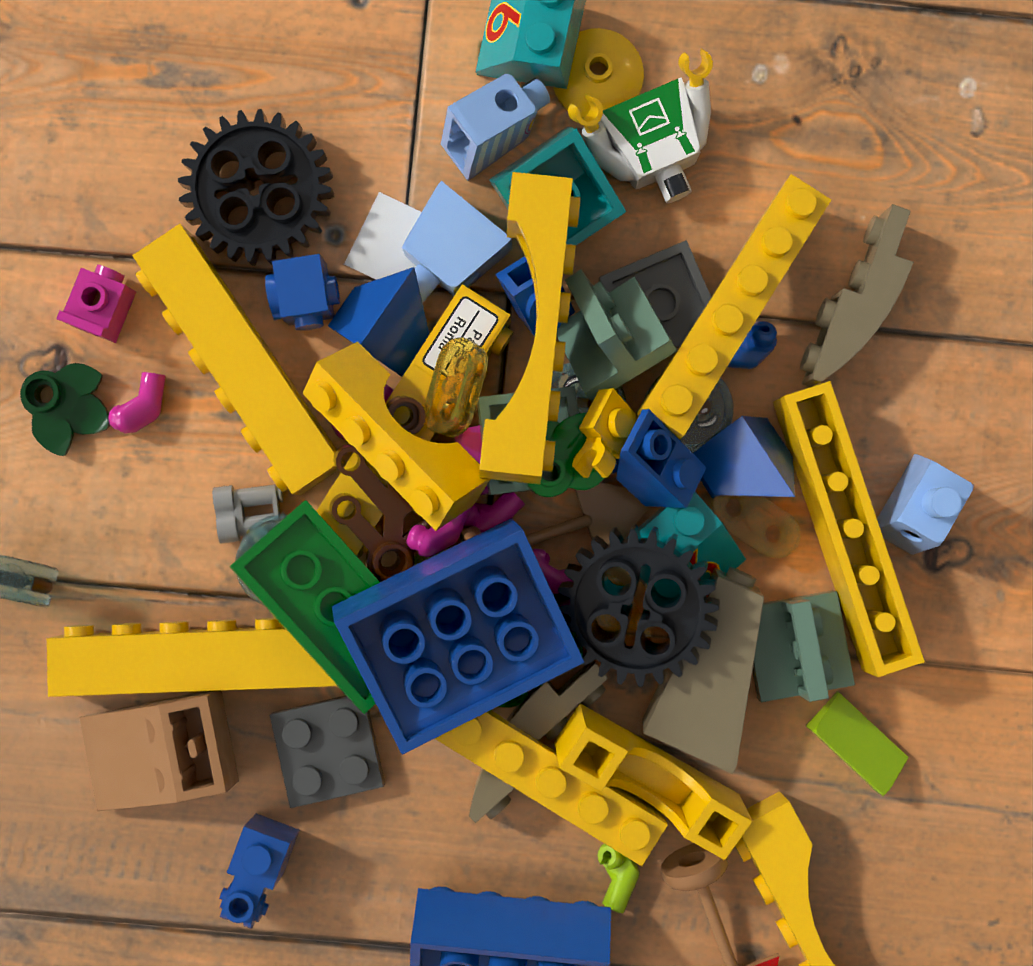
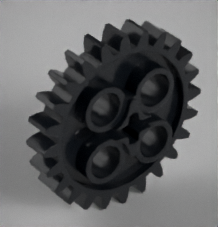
M262 109L257 110L254 121L250 122L244 112L239 110L237 124L232 126L223 116L219 117L222 131L216 134L210 128L204 127L203 131L208 142L203 145L192 141L190 145L198 154L197 158H187L181 161L192 172L191 176L178 178V183L183 188L191 191L179 197V202L184 207L194 208L185 216L186 221L192 226L200 225L195 234L203 242L212 238L210 248L215 253H221L228 246L227 257L233 262L238 261L243 251L247 261L252 266H256L260 253H263L272 265V261L276 260V251L280 249L289 258H293L291 244L297 241L300 245L308 248L310 245L304 235L307 230L319 234L322 232V229L315 220L316 216L330 217L331 215L328 207L321 203V200L334 198L332 188L322 184L333 178L330 168L320 167L327 161L323 149L312 151L317 144L312 133L301 138L303 129L300 123L294 121L286 128L285 119L279 112L273 117L271 123H268ZM275 152L286 154V159L280 167L275 169L265 167V162L271 154ZM230 161L239 162L238 171L232 177L220 178V170L225 163ZM292 177L298 178L295 184L289 185L285 183ZM261 180L263 184L259 186V194L253 196L250 191L255 189L254 182ZM221 191H227V192H229V193L223 195L220 199H217V198H216V194H217L218 192H221ZM284 197L295 199V205L288 214H274L275 204ZM239 206L248 207V215L242 223L237 225L228 223L229 214L234 208Z
M633 524L628 538L624 539L620 531L615 527L610 532L609 544L596 535L591 541L594 554L581 547L575 555L581 566L569 563L564 573L572 581L562 582L557 592L570 599L561 601L558 606L562 614L570 615L565 621L570 632L576 633L574 641L578 649L584 647L587 650L583 658L585 662L583 665L585 666L595 659L601 662L598 676L603 677L612 668L617 670L618 684L622 685L627 674L630 673L635 675L638 687H643L646 674L652 673L655 680L661 685L664 683L665 669L667 668L676 676H682L684 670L682 659L693 665L698 664L700 655L694 646L702 649L710 648L711 638L703 631L717 630L718 620L707 613L718 611L720 600L706 597V595L716 590L717 582L716 579L701 580L700 577L707 571L708 563L707 561H702L692 565L690 560L695 550L693 545L681 552L675 549L678 538L677 534L674 533L663 543L659 541L658 527H653L648 538H641L637 524ZM647 564L650 566L651 572L643 600L644 609L638 622L634 645L627 646L625 639L633 611L632 602L638 589L641 567ZM612 567L625 569L631 577V583L625 586L613 584L608 579L606 570ZM661 579H671L679 585L681 593L672 598L664 597L656 591L654 584ZM602 614H609L619 621L621 628L614 632L606 631L598 625L596 617ZM652 626L660 627L668 633L670 639L661 644L654 643L646 637L644 630Z

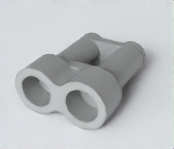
M276 484L235 490L233 485L213 487V504L220 544L240 541V536L268 533L269 530L278 524L277 519L285 518L284 512L280 514L279 500L280 503L283 502V493ZM273 504L274 513L245 517L244 507Z

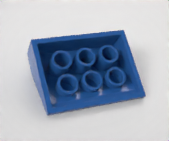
M512 518L332 606L334 623L402 755L585 663L523 529Z

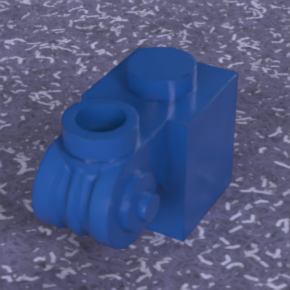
M257 813L245 824L227 873L233 875L234 879L228 888H223L219 898L222 900L220 918L229 919L236 924L243 923L244 927L252 929L255 923L259 922L263 915H266L269 904L265 903L267 894H265L266 888L273 890L283 876L300 829Z

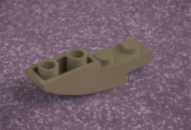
M892 204L879 217L873 216L863 240L864 243L869 244L864 261H857L848 283V287L853 288L854 291L843 288L832 296L831 300L825 298L819 309L815 325L820 326L821 330L816 344L809 343L800 365V369L806 371L802 382L803 385L812 387L842 368L864 347L892 310L914 263L913 261L896 256L911 210Z
M592 661L579 670L558 690L550 681L531 689L528 692L527 699L520 705H517L507 718V721L538 741L544 735L548 740H551L561 732L569 720L566 716L580 703L589 707L606 691L602 684L608 677L607 675L603 677L598 676L600 667L595 661ZM481 768L474 789L469 817L475 823L485 814L489 819L494 818L510 803L511 798L508 794L514 788Z

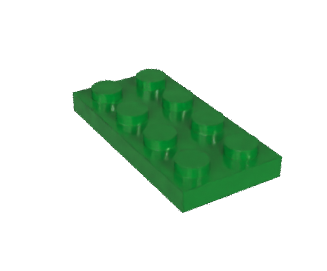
M304 500L232 563L229 568L352 703L365 714L376 703L334 623L332 606L380 582L309 502Z

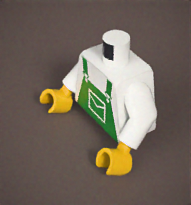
M702 48L700 49L701 64L695 70H690L688 54L684 52L679 57V67L689 77V81L685 85L682 77L606 110H603L602 103L597 98L586 94L585 97L589 102L590 111L583 118L577 106L570 104L568 108L569 117L584 126L582 129L583 138L600 168L619 181H629L635 189H640L657 181L666 203L680 200L692 192L683 170L696 163L700 150L707 143L711 102L709 82L703 78L710 74L713 68V60L711 55Z

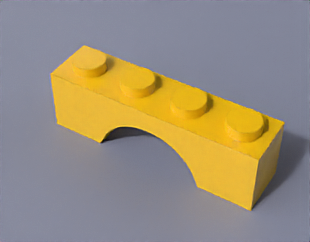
M359 342L317 361L303 391V395L435 531L475 504L490 479L480 478V464L458 442H430L411 434L396 422L387 409L384 400V387L391 374Z
M581 703L554 741L560 769L599 791L606 787H616L640 797L668 818L684 838L723 860H726L753 822L739 793Z

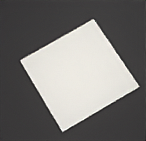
M379 192L344 265L375 280L412 267L415 268L416 265L405 256L402 247L421 211Z

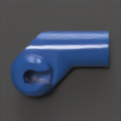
M766 321L755 323L727 367L741 369L757 367L774 350L777 344V330L775 326Z

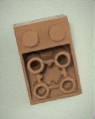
M221 690L203 691L79 717L97 811L184 802L226 793L239 782Z

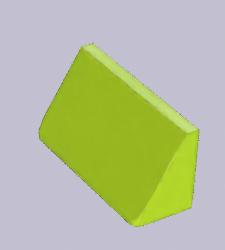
M838 691L806 725L814 735L882 797L891 789L909 758Z

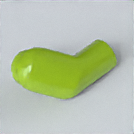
M603 844L598 850V861L600 865H604L611 878V882L602 904L605 907H611V910L623 914L638 881L640 871L634 861L608 845Z

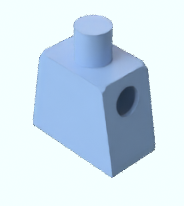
M443 181L435 188L402 247L405 256L416 265L415 272L422 303L438 284L452 296H455L462 284L470 287L512 249V238L507 237L504 231Z
M914 454L877 518L883 539L911 555L940 546L973 491L974 484L940 464ZM904 530H907V531H910V532H913V533L910 535V534H908L907 532H905Z

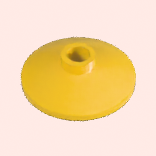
M602 28L580 31L567 89L553 87L554 93L567 111L570 104L577 106L582 118L590 111L589 102L585 97L586 94L597 98L602 103L603 110H606L640 94L644 79L641 57L635 46L627 38L615 31ZM600 62L606 66L607 71L602 75H596L592 73L590 66L593 63Z

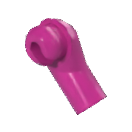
M514 492L502 494L492 505L475 503L464 527L473 525L478 527L481 532H484L512 518L525 503Z

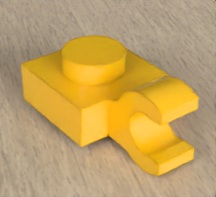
M614 388L598 390L579 427V430L587 439L581 450L574 457L572 466L583 478H588L593 468L603 478H607L615 468L616 459L620 458L621 449L638 419L635 412Z

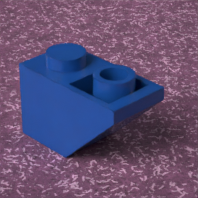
M642 409L621 449L616 479L644 506L687 508L707 467L650 409Z

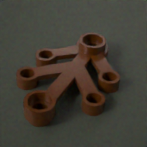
M397 396L386 404L393 418L397 408L401 406L408 408L410 412L408 421L399 425L411 434L418 433L424 426L425 410L417 400L408 396ZM341 446L334 454V465L342 474L351 476L384 515L382 536L361 515V505L351 494L341 493L336 495L330 502L329 510L332 517L338 523L347 525L368 549L365 560L366 567L379 582H382L414 566V552L416 550L410 549L407 545V537L410 530L403 535L404 517L413 508L388 481L386 487L366 465L365 458L354 446ZM347 452H355L358 457L357 464L351 469H345L341 465L342 456ZM343 501H351L354 506L353 512L347 517L338 516V505ZM424 519L417 524L423 525L428 529L431 528ZM389 551L396 552V562L390 567L382 566V556Z

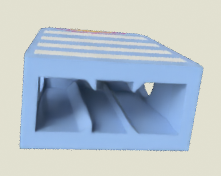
M504 74L448 106L441 146L467 181L482 172L529 136L537 111L550 103V96L546 87L537 78H533L520 87L512 75Z

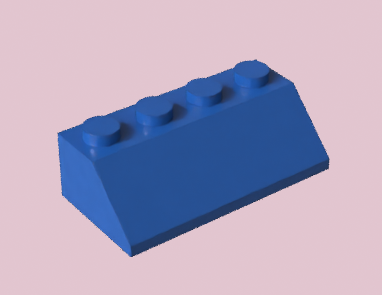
M448 887L418 888L410 943V966H609L611 907L597 906L589 901H578L573 904L552 902L540 896H531L526 899L503 897L499 893L491 891L472 894L455 892Z

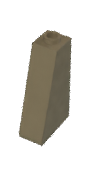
M729 567L727 573L714 568L709 578L716 579L717 585L716 590L706 595V597L720 600L719 610L707 613L718 620L717 630L703 631L711 638L710 648L702 649L694 646L700 655L697 665H693L682 659L684 670L681 677L676 676L669 668L665 670L664 683L658 685L643 716L642 723L644 734L733 774L738 762L764 596L759 588L754 586L756 578L739 569Z

